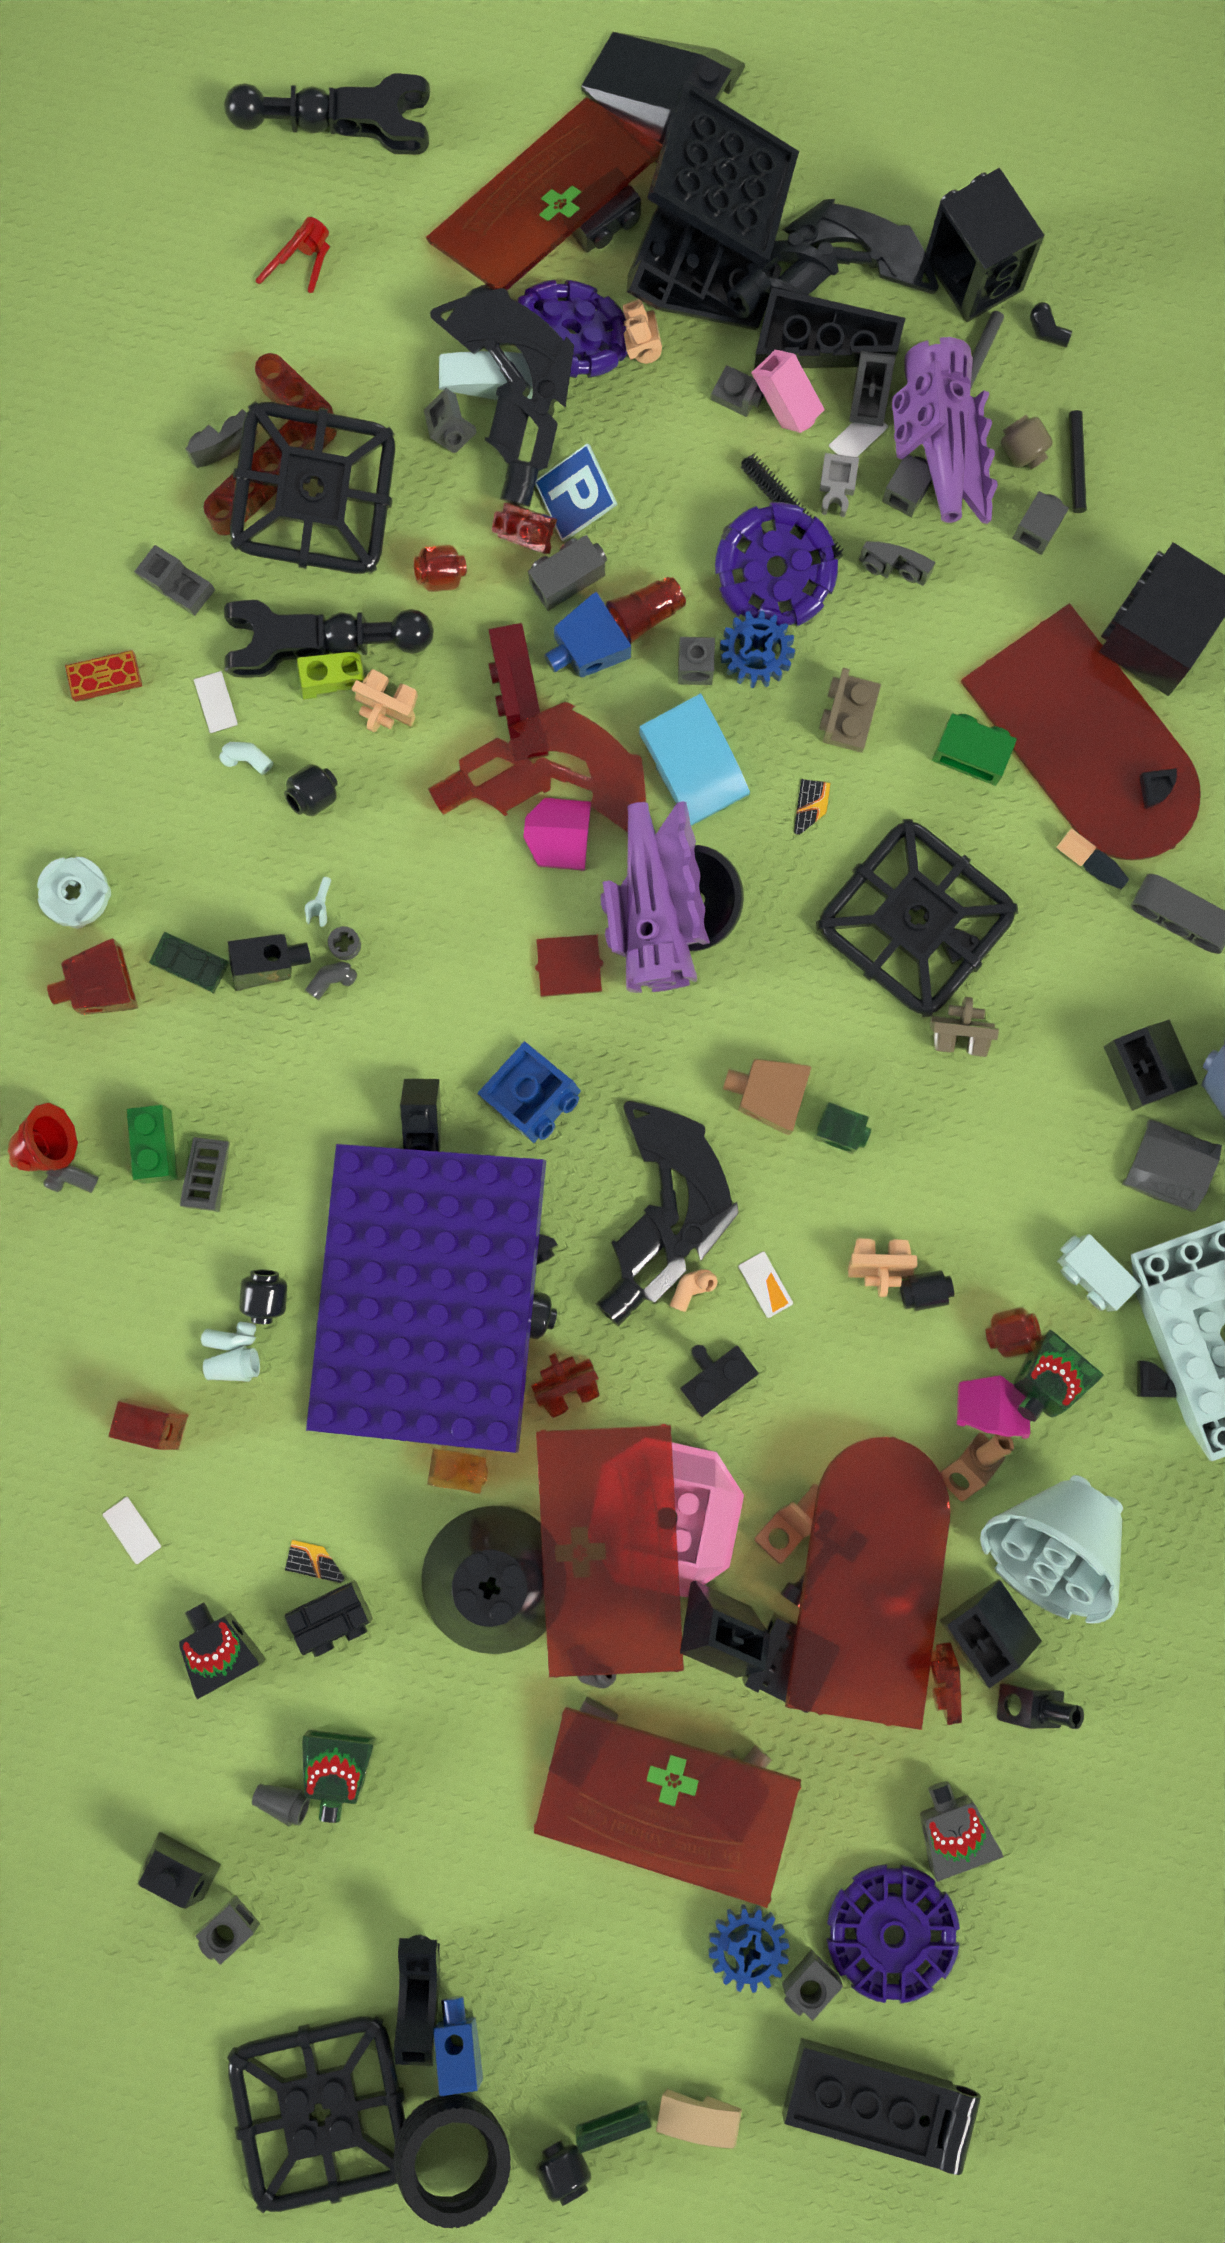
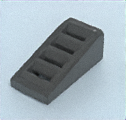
M193 1138L182 1188L181 1207L220 1212L230 1142ZM201 1149L219 1151L218 1158L201 1156L200 1151ZM198 1164H215L216 1168L215 1171L198 1169ZM196 1177L213 1178L212 1185L196 1183ZM194 1191L210 1192L209 1199L194 1197Z

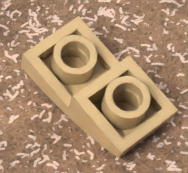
M667 2089L661 2098L656 2132L696 2144L734 2148L737 2142L742 2109L709 2096L701 2102Z

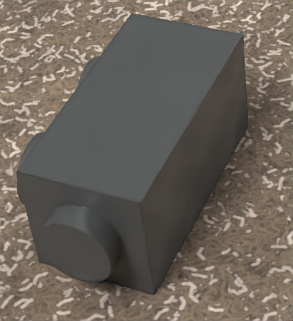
M587 535L579 540L573 538L563 544L560 551L549 558L548 556L541 557L532 564L531 569L528 570L529 584L546 610L549 611L605 576L607 557L598 543L592 544Z

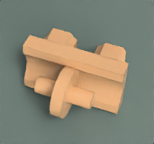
M638 299L622 306L626 318L623 325L626 326L624 338L630 360L635 358L640 363L648 364L653 363L659 358L662 351V343L654 310L646 312L643 301Z
M371 669L363 682L356 680L352 687V691L356 693L355 700L364 704L359 711V715L368 718L367 729L376 732L380 725L391 729L394 719L411 727L415 720L413 709L418 697L417 691L405 684H400L394 697L385 694L384 691L389 683V679L374 669Z
M859 1238L856 1240L854 1252L849 1262L848 1277L865 1278V1286L877 1287L878 1296L887 1297L888 1287H901V1279H907V1276L914 1274V1268H917V1255H911L908 1240L894 1239L889 1241L888 1254H876L875 1240Z

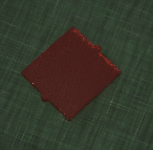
M598 934L537 939L538 964L535 966V970L539 972L541 997L602 992L600 967L603 966V961L599 959Z

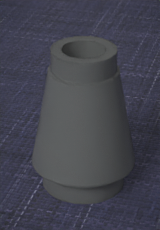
M261 1783L257 1786L252 1798L253 1806L258 1807L288 1827L292 1824L297 1826L302 1824L310 1804V1797L304 1795L303 1790Z

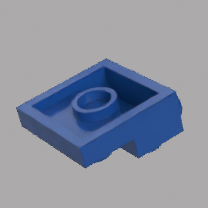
M524 1041L477 1094L534 1144L539 1138L544 1140L552 1134L555 1128L554 1121L562 1112L569 1113L577 1106L579 1101L577 1095L581 1090L572 1079Z

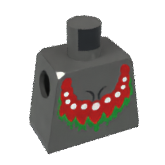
M948 1781L934 1784L928 1788L934 1807L922 1811L920 1818L929 1868L937 1882L1003 1858L1002 1851L976 1805L968 1795L955 1799Z

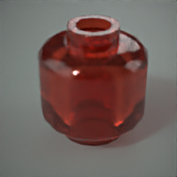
M450 544L425 546L420 551L419 556L414 558L416 581L419 585L422 584L424 589L429 592L455 590L460 585L461 577L466 576L467 573L465 557L459 555L456 548Z
M1016 1307L993 1314L991 1327L985 1329L986 1338L991 1350L997 1348L1001 1356L1005 1358L1035 1351L1037 1341L1042 1340L1040 1325L1035 1313H1029L1023 1307Z

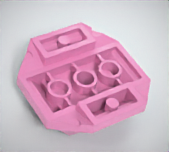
M645 1436L602 1464L588 1530V1539L591 1543L605 1542L606 1559L601 1560L615 1582L630 1585L629 1527L623 1489L616 1462H618L625 1488L631 1525L633 1551L632 1586L640 1587L647 1585L648 1588L645 1589L658 1591V1531L650 1480L643 1457L645 1453L652 1479L657 1512L663 1507H671L677 1514L676 1521L671 1526L663 1527L659 1525L661 1541V1592L688 1597L691 1582L697 1581L705 1585L730 1567L744 1494L717 1452ZM626 1462H627V1465H628V1466H631V1464H632V1465L634 1464V1466L631 1467V1468H628V1467L626 1466ZM637 1476V1477H638V1481L636 1482V1480H637L636 1477H635V1479H634V1478H631V1481H634V1483H631L629 1477ZM633 1491L636 1493H640L643 1491V1493L640 1495H636L633 1493ZM647 1500H648V1503H647V1502H645V1503H639V1504H636V1506H635V1502H641V1501H647ZM635 1507H644V1511H643V1508H641V1509L639 1508V1509H637V1511H638V1512L640 1511V1513H636V1508H635ZM644 1515V1516H645V1520H644V1517H638V1519H637V1516ZM639 1536H640V1537L646 1536V1537H647V1541H646V1538H640V1540H639ZM639 1541H640V1542H648L647 1544L644 1543V1544H640V1545H639ZM640 1547L652 1552L644 1555V1550H640Z

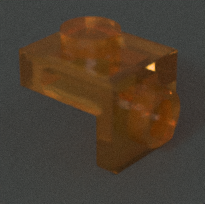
M433 1448L427 1485L480 1494L488 1475L486 1458L471 1453Z

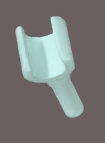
M323 877L315 900L309 901L305 905L307 924L310 923V919L313 916H319L320 927L325 926L327 923L325 898L331 883V879L328 877Z

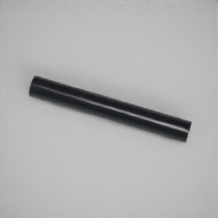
M1074 410L1069 413L1072 503L1074 513H1083L1087 510L1083 412Z

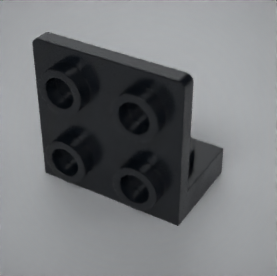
M773 1613L766 1628L770 1633L766 1671L743 1676L742 1681L744 1686L757 1693L759 1690H762L808 1713L836 1657L839 1647L831 1641Z

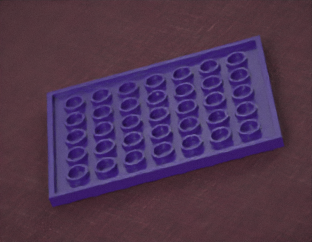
M336 1144L306 1431L512 1453L519 1452L546 1160Z

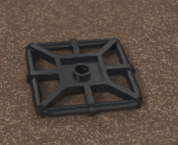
M255 401L248 406L249 411L246 413L243 422L238 467L233 470V479L236 480L230 520V537L232 539L230 544L232 547L251 556L296 563L299 568L307 569V566L352 574H372L377 570L376 565L379 563L382 554L387 510L392 507V498L389 496L396 452L395 440L393 438L395 433L390 427L386 428L384 425L373 421L328 413V409L319 408V411L274 402L257 403ZM268 416L317 425L314 451L289 446ZM258 423L261 424L282 453L279 475L252 470ZM326 427L374 436L347 457L322 452ZM382 446L376 493L349 489L351 467ZM311 479L318 480V486L323 488V492L317 493L316 497L309 496L308 491L303 489V485L310 484ZM250 483L277 487L275 509L244 530ZM347 500L374 506L368 553L344 522ZM279 519L304 523L300 550L250 540ZM317 525L337 529L358 560L309 552L312 526Z
M903 819L902 823L890 830L862 864L858 863L852 870L854 874L824 908L820 915V920L816 921L817 931L821 932L827 942L865 972L863 976L869 981L871 979L875 980L910 1010L922 1014V1017H932L934 1012H937L948 1002L969 975L981 968L983 965L981 961L1011 926L1015 915L1018 914V906L1016 903H1013V900L1004 890L969 863L971 859L965 854L963 857L960 856L923 825L913 822L912 819ZM915 837L953 867L938 886L918 870ZM903 838L908 874L894 890L873 872ZM961 874L997 904L963 907L945 891ZM864 883L869 884L886 898L873 915L835 918ZM922 909L925 912L923 919L926 923L924 925L920 923L914 925L910 921L911 916L908 913L910 910L917 912ZM999 916V919L971 952L949 935L961 919ZM873 926L891 942L877 959L872 961L839 934L836 929ZM942 944L961 958L962 963L932 997L928 959ZM897 948H900L917 962L921 999L917 998L881 968Z
M377 2015L374 2018L359 2016L311 2028L309 2024L298 2027V2031L254 2040L238 2048L234 2047L227 2056L229 2060L228 2076L238 2124L235 2127L236 2139L241 2140L249 2188L253 2200L257 2204L256 2209L263 2214L265 2211L282 2212L326 2201L336 2204L342 2202L343 2197L391 2187L397 2184L393 2166L394 2152L364 2133L360 2113L361 2110L382 2105L388 2106L395 2142L399 2130L406 2120L402 2103L405 2100L404 2089L399 2087L390 2037L386 2027L383 2025L384 2020ZM364 2032L344 2065L319 2070L314 2043ZM374 2039L385 2090L357 2096L352 2071ZM301 2047L307 2073L283 2078L254 2057ZM243 2070H246L277 2092L281 2114L252 2120ZM321 2103L323 2109H330L331 2114L326 2116L325 2121H318L317 2118H313L311 2115L315 2110V2104ZM284 2128L288 2155L266 2189L255 2135ZM359 2147L390 2168V2170L340 2181L335 2152ZM323 2155L328 2184L275 2195L297 2160Z

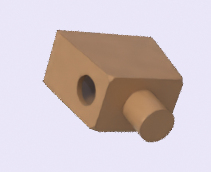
M754 1059L749 1075L729 1069L723 1089L743 1095L738 1111L784 1134L790 1135L794 1129L811 1066Z

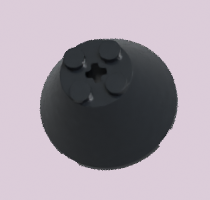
M506 1506L475 1508L459 1515L446 1524L432 1541L425 1556L422 1569V1592L425 1605L437 1627L458 1645L471 1651L486 1654H501L519 1650L542 1636L560 1612L567 1584L565 1561H556L555 1545H557V1542L551 1532L533 1516ZM490 1577H494L496 1579L495 1585L500 1587V1589L491 1590L486 1587L484 1582H487Z

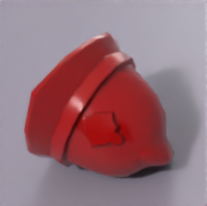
M51 1103L34 1106L28 1117L19 1125L18 1131L10 1139L8 1153L11 1167H16L23 1171H55L66 1168L75 1157L78 1141L75 1126L65 1110Z

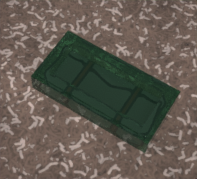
M167 932L163 933L149 961L152 966L213 994L229 965L227 960Z
M643 2100L577 2125L576 2144L579 2153L587 2152L651 2128V2113L647 2101Z

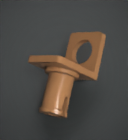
M980 1432L974 1437L962 1455L943 1469L937 1477L960 1501H964L989 1482L1004 1461L1005 1456L1013 1451V1441L1010 1437L997 1434L989 1440ZM959 1473L966 1477L969 1487L963 1488L958 1486L953 1481L952 1474Z
M813 1484L797 1504L791 1502L779 1509L754 1539L755 1542L777 1563L784 1562L804 1537L818 1530L819 1526L813 1519L824 1505L831 1500L829 1494L819 1485ZM773 1529H781L787 1534L788 1543L785 1548L776 1549L770 1544L769 1534Z

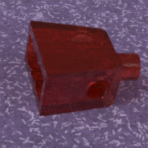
M114 938L64 960L61 966L65 980L47 985L48 995L53 1005L71 1000L73 1009L81 1015L126 1011L138 1008L122 945Z
M121 1398L118 1400L108 1437L158 1450H179L189 1414ZM170 1424L169 1433H168L167 1437L165 1438L166 1429H167L168 1425Z

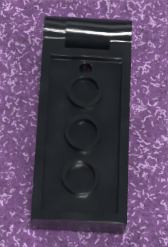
M801 2038L782 2116L784 2124L937 2168L950 2174L961 2175L981 2095L968 2087L953 2085L952 2081Z

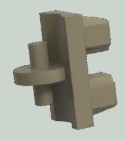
M964 997L962 1006L949 1005L948 1015L958 1016L960 1019L931 1017L930 1027L934 1032L933 1040L936 1051L954 1052L956 1036H968L966 1052L974 1056L987 1057L991 1041L998 1039L999 1029L995 1028L994 1023L971 1021V1018L984 1019L985 1009L973 1008L972 997Z

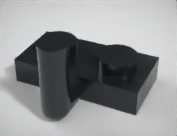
M695 1345L691 1348L690 1353L702 1369V1372L680 1389L699 1415L703 1417L759 1373L738 1345L715 1362L708 1355L703 1345Z

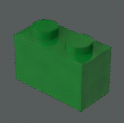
M952 713L944 728L932 761L996 786L1004 774L1017 738L1010 736V733L1001 727L992 726L989 728L979 724L977 719L970 715H956Z
M164 1105L126 1109L133 1180L142 1184L178 1180L172 1111Z

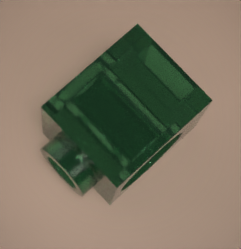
M829 1102L824 1108L813 1139L854 1154L858 1147L865 1148L872 1129L866 1126L869 1117Z

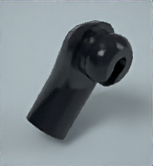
M1045 302L1036 304L1031 311L1030 320L1037 338L1067 348L1072 330L1056 326L1049 304Z

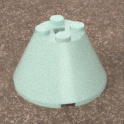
M1073 1475L1070 1480L1059 1482L993 1517L982 1529L980 1536L981 1546L984 1554L988 1555L990 1552L998 1563L994 1568L996 1572L1012 1588L1034 1604L1066 1619H1069L1072 1614L1087 1617L1086 1623L1104 1622L1112 1617L1118 1607L1122 1538L1121 1512L1123 1511V1506L1115 1498L1105 1496L1092 1488L1090 1483L1083 1477Z

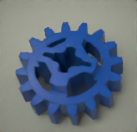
M760 610L758 618H753L750 611L746 612L744 622L735 617L732 624L734 629L725 628L723 636L726 639L721 640L720 650L725 651L721 654V663H730L726 672L728 675H732L735 672L739 674L737 683L741 684L746 678L750 680L751 688L755 687L757 680H761L763 685L768 687L770 677L779 682L782 678L781 669L789 671L791 662L788 659L794 658L795 649L790 647L793 645L794 635L785 636L788 625L787 623L780 626L776 625L777 615L774 614L770 620L765 619L764 611ZM737 639H739L742 649L736 655L734 645ZM779 644L780 656L776 660L775 653L772 650ZM753 646L757 650L751 651V647Z
M745 1904L741 1905L740 1914L735 1915L731 1909L726 1910L728 1921L725 1923L717 1919L715 1923L720 1932L709 1934L710 1942L716 1945L708 1949L709 1958L718 1959L712 1964L714 1972L719 1973L724 1970L722 1976L723 1983L727 1985L732 1980H735L736 1989L739 1992L743 1989L744 1984H750L752 1993L757 1992V1983L763 1982L767 1988L771 1987L769 1977L773 1974L775 1977L781 1978L782 1972L778 1964H788L789 1961L788 1956L781 1952L790 1948L788 1939L779 1938L785 1933L783 1925L777 1924L773 1926L775 1921L774 1914L770 1912L765 1917H762L761 1907L758 1905L754 1908L753 1913H748ZM745 1925V1927L740 1929L739 1931L732 1932L735 1928ZM762 1928L771 1936L773 1946L769 1942L762 1940ZM753 1936L755 1949H750L744 1961L742 1947L747 1948ZM724 1951L735 1957L736 1968L727 1961ZM760 1965H765L761 1969L752 1972V1970L759 1967Z

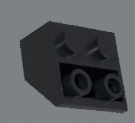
M1170 1019L1134 1031L1104 1046L1131 1111L1198 1084Z
M997 1579L940 1619V1622L977 1677L988 1688H991L1018 1669L1042 1642L1000 1579Z
M697 1581L691 1582L680 1653L736 1678L766 1671L770 1633L752 1607Z

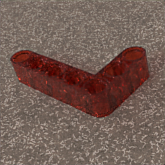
M267 353L258 358L255 364L256 376L261 390L272 402L319 411V408L328 409V413L334 414L331 405L280 356ZM271 373H279L273 379L266 378ZM294 396H303V398L299 401H290V399ZM289 420L278 430L288 445L294 441H302L303 443L298 448L314 451L317 425ZM326 427L323 449L335 438L338 429ZM271 438L254 453L252 470L279 475L282 453ZM270 464H278V467L273 471L264 470ZM233 473L206 498L203 506L204 513L214 532L224 536L230 535V520L236 480L233 479ZM250 483L249 487L254 489L248 494L245 522L277 493V487ZM221 510L229 511L223 518L215 517Z

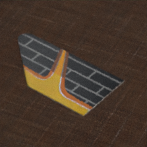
M801 779L794 829L797 835L802 834L826 814L831 783Z
M292 1540L285 1567L286 1571L338 1583L344 1581L343 1574L324 1547Z

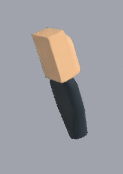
M1072 828L1056 847L1078 865H1083L1085 870L1099 881L1120 890L1129 881V878L1113 859L1101 850H1095L1096 846Z

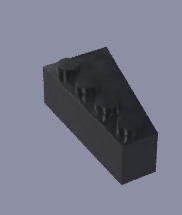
M772 287L755 354L754 369L774 350L795 354L802 368L857 367L861 351L895 355L896 359L906 318Z

